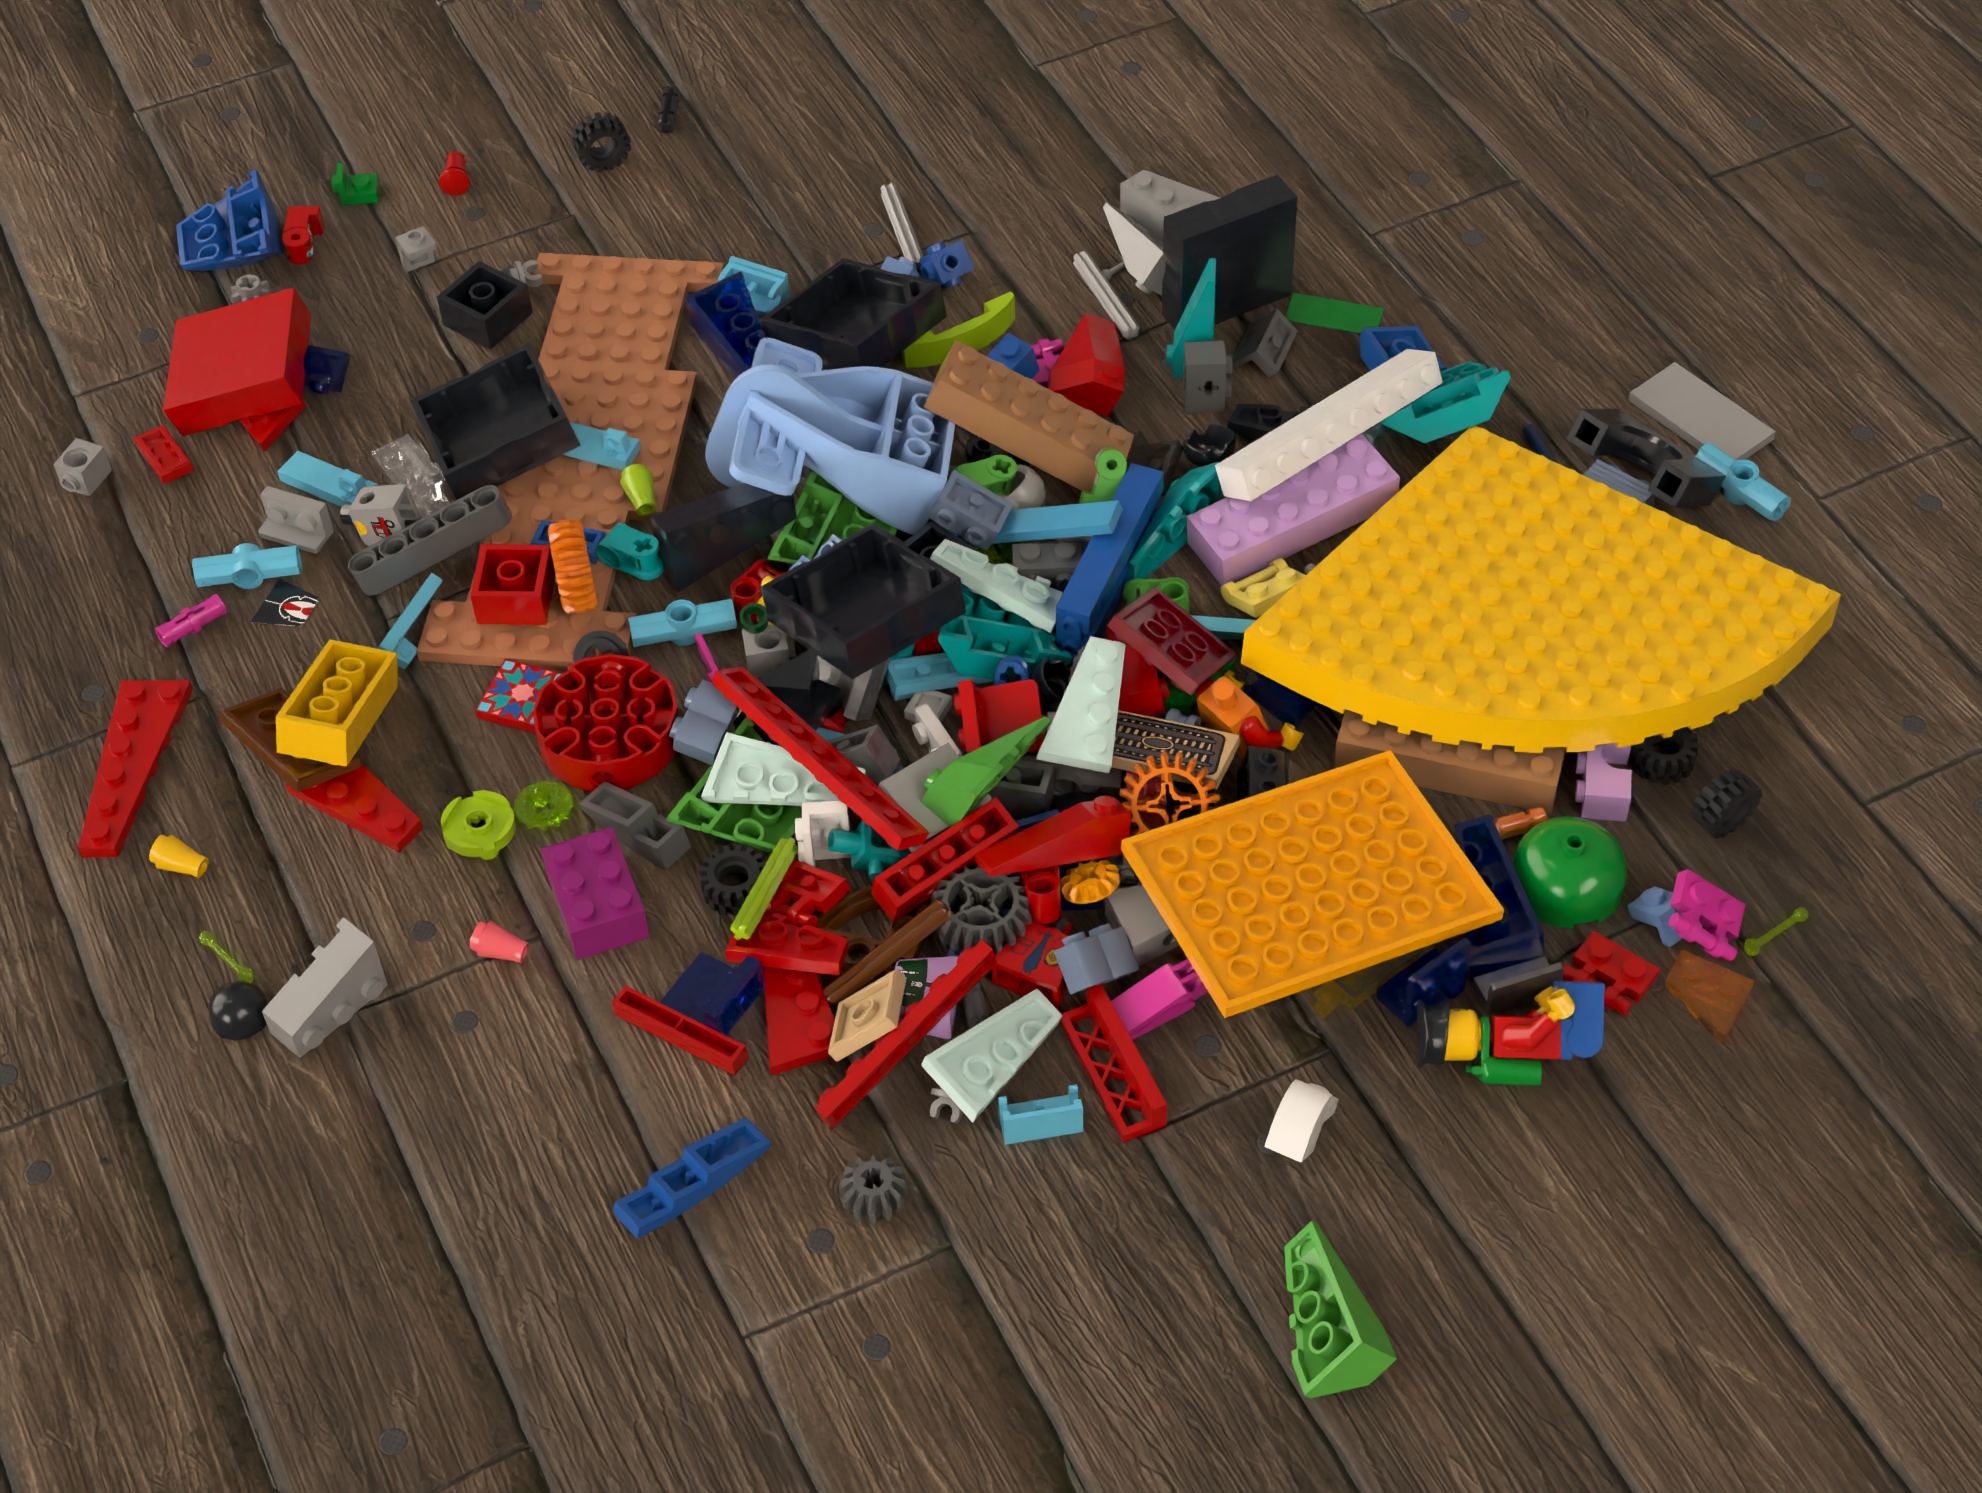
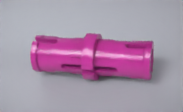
M214 594L191 609L188 607L180 611V615L156 627V635L167 648L190 633L197 634L202 631L201 627L225 615L227 609L220 597Z

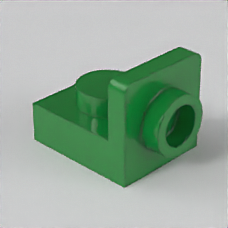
M337 163V175H332V187L334 193H339L342 206L379 202L380 182L378 173L347 176L344 163Z

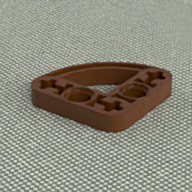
M872 887L845 896L827 913H823L818 918L817 928L848 939V952L841 972H845L858 962L848 957L850 953L855 950H864L869 953L883 942L838 931L841 926L851 919L866 912L882 908L871 894ZM931 898L926 900L925 904L920 905L917 915L931 905ZM913 910L894 923L891 922L884 941L914 918ZM926 937L902 955L901 959H917ZM888 966L873 979L878 980L894 971L895 968Z

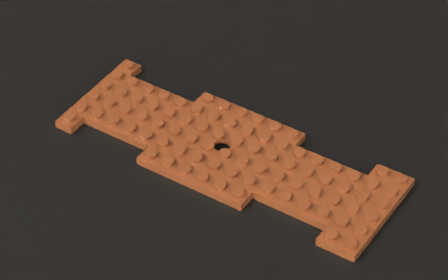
M555 253L538 254V269L533 271V275L541 274L542 284L560 285L538 360L569 422L607 431L609 427L619 431H626L628 437L640 440L641 450L631 465L643 464L653 473L656 510L647 516L637 514L634 505L620 485L623 470L561 455L497 486L512 512V519L503 529L487 536L484 544H530L541 520L559 523L561 520L569 519L571 521L578 519L582 523L583 528L604 531L608 534L619 523L628 525L630 520L651 521L650 516L666 511L698 382L697 372L669 370L688 292L718 293L722 283L717 282L724 269V263ZM598 558L596 564L590 563L597 597L595 609L586 610L587 612L567 614L562 608L555 576L547 625L477 624L470 596L473 585L472 581L466 602L432 600L416 652L419 661L501 666L504 660L508 659L548 670L568 671L567 666L573 664V653L577 643L583 636L593 631L603 630L615 633L626 643L628 654L630 655L633 642L628 617L637 615L636 613L606 611L617 569L606 566ZM599 649L595 651L597 656L614 653L613 650L603 653Z

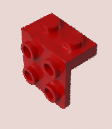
M972 679L958 682L959 694H954V705L957 715H962L964 729H959L958 731L962 751L970 753L1043 718L1039 687L1032 679L979 688ZM1045 731L1026 753L1038 752L1045 739Z

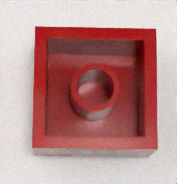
M481 544L470 595L477 624L547 625L556 576L550 545Z

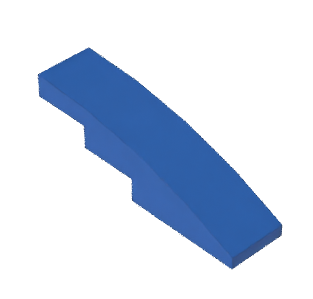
M746 1117L685 1147L682 1159L650 1174L648 1185L616 1201L613 1213L638 1239L676 1218L711 1195L770 1148L771 1142Z

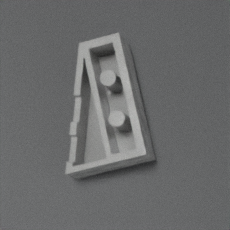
M1142 170L1120 183V210L1149 230L1152 236L1163 242L1165 216L1202 202L1220 198L1146 170Z
M344 917L336 925L340 931L325 949L319 945L311 955L316 958L300 977L294 973L262 1011L270 1033L299 1058L311 1049L318 1047L326 1036L340 1025L347 1023L354 1013L369 1001L376 999L383 989L388 986L374 941Z

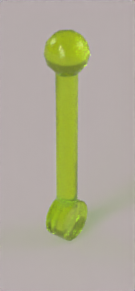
M1804 907L1796 908L1791 917L1757 940L1748 939L1744 946L1746 954L1751 956L1757 955L1760 951V946L1797 921H1806L1809 916L1807 909Z
M203 931L199 934V942L204 946L208 945L236 971L239 981L250 983L253 981L254 974L252 970L247 967L242 968L213 940L214 937L211 932Z

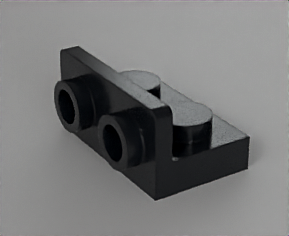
M1248 746L1237 771V801L1286 785L1285 753L1283 751Z

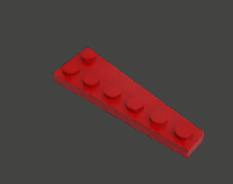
M121 680L78 845L81 857H118L136 818V812L141 807L146 796V785L150 777L155 776L159 764L157 761L163 749L167 750L171 741V730L175 722L179 723L192 695L193 687L190 680Z

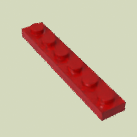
M981 940L975 947H967L958 957L957 965L947 975L943 973L938 976L931 984L930 992L920 1002L915 1001L907 1007L902 1014V1020L897 1028L876 1039L874 1043L875 1048L865 1058L860 1057L856 1059L847 1069V1076L836 1087L834 1085L830 1086L822 1093L815 1110L827 1126L833 1130L997 963L994 951L988 944Z

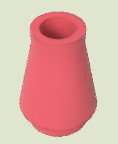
M491 920L488 923L479 921L471 936L469 948L476 951L477 956L509 960L522 964L529 950V942L520 939Z

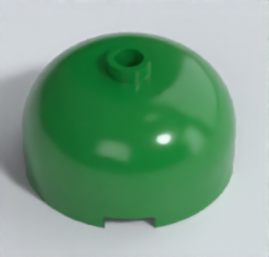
M1556 817L1537 824L1520 840L1513 856L1510 883H1512L1513 889L1519 898V905L1528 914L1548 925L1573 929L1574 924L1588 923L1595 920L1600 923L1616 911L1622 901L1625 890L1627 862L1618 841L1599 824L1579 817Z

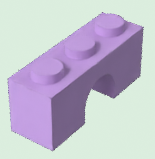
M1615 743L1595 745V750L1578 752L1576 774H1582V780H1577L1575 802L1582 803L1581 818L1626 822L1631 802L1632 770L1617 769L1608 764L1627 765L1631 746L1617 748Z

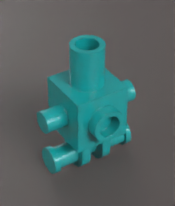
M863 821L860 822L853 832L831 829L827 840L829 851L851 854L852 869L869 871V878L874 879L912 853L909 848L897 851L879 833Z

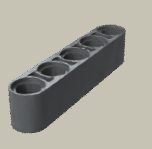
M483 486L356 553L349 560L348 569L365 595L373 596L380 594L503 529L510 523L512 512L496 486Z

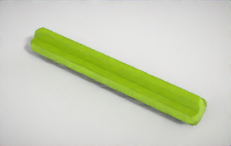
M789 837L788 840L781 838L776 844L730 927V930L735 933V939L741 940V938L748 940L754 933L798 853V846L794 844L796 841L794 838Z

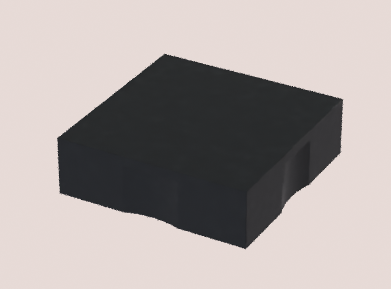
M1278 174L1239 188L1222 198L1202 202L1164 217L1163 254L1166 266L1162 281V316L1174 330L1182 317L1209 258L1216 259L1215 325L1292 295L1298 197Z
M843 258L814 279L804 290L788 298L762 317L760 323L764 338H773L812 351L822 359V369L832 370L862 366L883 367L945 319L947 314L939 282L907 274L892 273L876 266Z
M530 343L487 363L469 375L452 380L410 400L420 424L432 444V451L442 474L456 500L486 485L497 487L581 446Z
M875 523L835 544L822 555L796 566L761 586L768 621L851 679H855L966 613L960 577L930 558L915 553L903 541Z

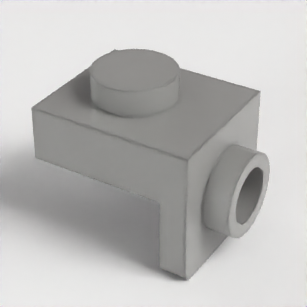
M424 226L395 237L401 265L406 272L435 262L433 250L437 248L436 242Z

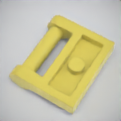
M1278 558L1270 562L1269 567L1236 583L1230 581L1222 585L1220 590L1222 597L1229 605L1257 618L1264 614L1306 575L1288 567L1284 559Z

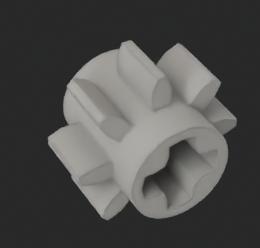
M244 275L236 281V286H231L233 304L271 293L268 281L260 282L259 278L255 275Z

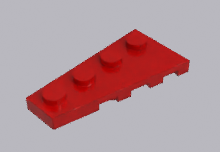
M363 764L358 769L301 792H296L288 783L285 784L289 794L399 853L423 829L421 819Z
M763 966L771 1076L831 1057L828 1051L835 1019L826 996L822 993L823 989L815 972Z

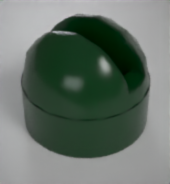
M751 603L743 607L740 612L741 625L746 632L759 634L765 631L769 621L763 605ZM757 614L759 624L753 625L750 615Z

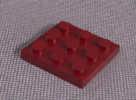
M1156 586L1114 615L1107 625L1115 632L1116 637L1122 643L1131 645L1143 656L1147 664L1161 670L1170 678L1176 688L1186 691L1190 695L1226 668L1237 655L1236 652Z

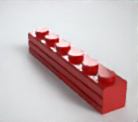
M627 985L624 986L612 1001L615 1016L734 1076L748 1060L745 1044Z

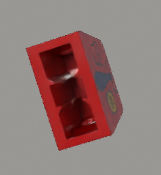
M1061 916L1057 921L1048 924L1047 927L1032 922L1031 925H1024L1026 927V934L1023 937L1015 933L1016 944L1010 946L1006 943L1002 951L998 952L995 956L997 963L992 967V983L1022 996L1038 989L1058 1010L1067 985L1054 951L1064 947L1062 939L1069 937L1068 935L1072 930L1071 923Z

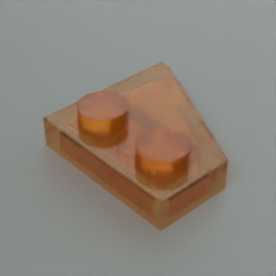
M1681 950L1666 978L1665 987L1677 999L1682 1000L1686 1004L1687 1010L1697 1020L1702 1017L1714 1030L1713 1037L1718 1042L1724 1044L1753 989L1755 981L1685 950Z

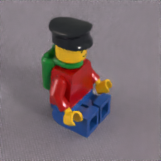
M1554 981V987L1550 986L1534 997L1540 1009L1537 1011L1532 1009L1526 1016L1489 1015V1017L1481 1016L1478 1019L1474 1010L1450 1009L1449 998L1434 1005H1427L1421 999H1418L1417 1068L1420 1069L1427 1063L1442 1065L1444 1060L1472 1061L1478 1054L1477 1064L1466 1065V1073L1477 1076L1479 1081L1484 1084L1540 1086L1542 1077L1541 1059L1572 1060V1055L1587 1058L1594 1056L1602 1048L1605 984L1597 982Z

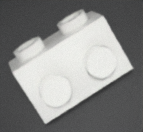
M834 800L802 803V818H795L796 841H798L800 862L815 867V860L851 858V854L829 851L827 847L828 835L831 829L850 831L848 806Z

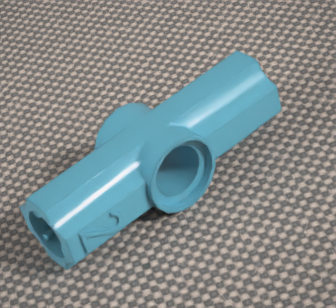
M1709 442L1703 445L1695 457L1726 475L1721 487L1724 488L1723 495L1728 502L1737 505L1747 504L1773 522L1779 520L1789 508L1791 498L1759 476V468L1754 462L1745 459L1735 460Z
M244 543L236 546L232 554L194 558L192 561L194 580L197 587L234 583L239 588L253 589L261 585L263 579L302 574V562L298 545L262 550L255 544Z
M732 599L694 605L688 600H676L670 603L665 611L628 617L633 647L670 640L675 645L688 646L696 642L695 634L701 633L703 635L737 628Z

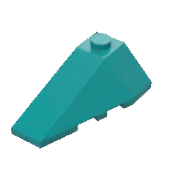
M1209 258L1174 331V344H1167L1166 364H1172V378H1183L1184 342L1214 341L1215 258Z
M1219 462L1192 469L1181 479L1175 480L1170 485L1129 562V581L1133 579H1147L1187 543L1188 515L1222 500V488L1215 465Z

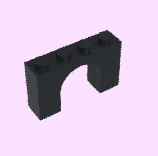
M1582 409L1566 438L1592 456L1611 455L1620 457L1650 471L1655 477L1648 491L1674 508L1710 506L1726 478V475L1620 409Z

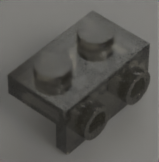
M1142 431L1134 432V438L1126 459V472L1131 463L1163 471V492L1161 496H1165L1181 459L1183 446L1179 439L1149 444Z

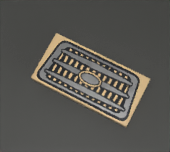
M1118 710L1111 767L1135 772L1134 765L1139 763L1147 770L1149 769L1146 760L1147 756L1152 755L1157 765L1162 764L1161 753L1166 751L1169 755L1168 763H1175V756L1177 752L1183 753L1181 765L1187 766L1189 760L1194 757L1197 759L1196 766L1193 769L1195 773L1203 767L1208 768L1209 772L1202 781L1206 782L1210 779H1215L1217 785L1213 789L1217 790L1239 747L1240 735ZM1172 773L1173 781L1194 785L1186 777Z

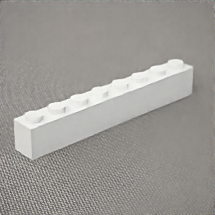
M1413 349L1404 350L1216 464L1215 468L1224 497L1246 501L1256 499L1442 384L1443 381L1435 352Z

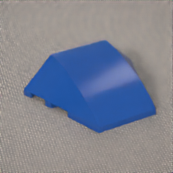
M256 169L248 174L251 179L240 187L234 189L231 186L226 189V197L214 205L210 203L205 204L176 225L180 265L184 270L208 271L249 265L283 253L277 212Z

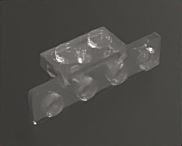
M409 434L371 452L373 461L392 485H407L422 518L450 504L444 493L442 482L446 480L439 464H432L425 447L421 443L417 445Z

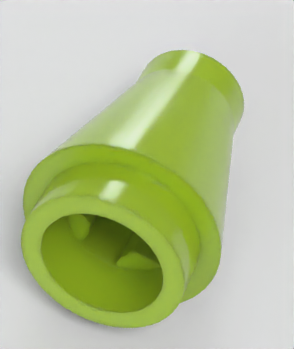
M643 464L630 465L622 471L620 485L634 505L637 514L641 516L650 515L656 510L653 473Z

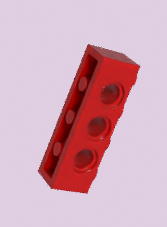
M996 797L876 876L871 894L894 923L931 898L933 891H938L937 886L941 880L948 881L953 872L961 874V869L964 865L969 870L976 868L978 863L975 861V854L1017 834L1019 825Z

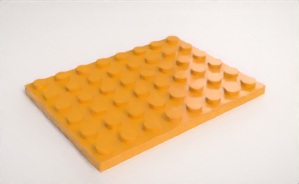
M1391 750L1121 841V851L1224 1018L1502 920L1504 908Z

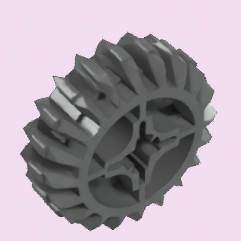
M979 864L973 870H969L964 865L961 869V874L953 872L948 881L941 880L937 886L938 891H933L931 897V904L940 899L947 905L952 914L950 919L934 931L935 935H940L943 945L951 944L954 954L962 949L965 950L969 946L975 947L981 940L988 944L994 953L997 954L1002 951V947L1006 943L1010 946L1015 945L1016 937L1014 934L1016 933L1022 937L1025 936L1026 927L1024 925H1031L1032 915L1028 911L1029 904L1025 894V886H1022L1020 876L1012 877L1010 873L990 877ZM961 903L960 911L953 914L952 912L955 907ZM1009 907L1011 910L1002 918L1000 915L1003 914V909Z

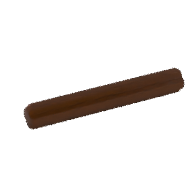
M940 899L934 901L823 988L822 993L825 994L827 1001L832 1006L837 1007L839 1002L853 995L940 927L952 916L947 905Z

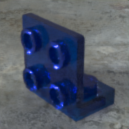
M1463 938L1442 954L1433 948L1378 987L1376 998L1409 1027L1417 1021L1418 999H1421L1427 1005H1434L1446 998L1454 999L1462 993L1466 986L1465 981L1467 968L1470 963L1471 942Z
M700 953L662 998L660 1003L727 1036L764 990L761 961L748 955L739 967L735 966L732 968L705 953Z

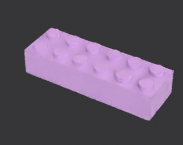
M1360 434L1252 501L1226 497L1188 515L1187 543L1221 586L1230 581L1236 582L1268 567L1270 562L1278 558L1285 559L1370 518L1399 492L1400 477L1365 436Z

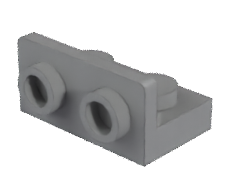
M266 486L260 494L267 516L266 521L258 530L261 538L287 546L298 545L299 549L316 554L334 532L326 503L270 486Z

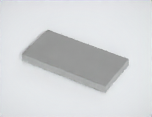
M1676 362L1632 390L1629 394V402L1698 450L1709 442L1735 460H1746L1773 441L1775 437V430Z

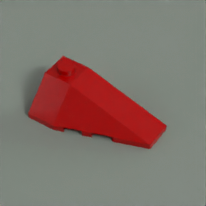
M1099 796L1094 801L1081 802L976 853L975 861L992 877L1122 855L1121 841L1130 837L1131 812L1115 797Z

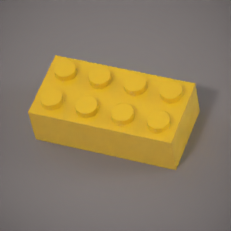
M329 639L276 715L277 753L347 767L398 688L397 653Z

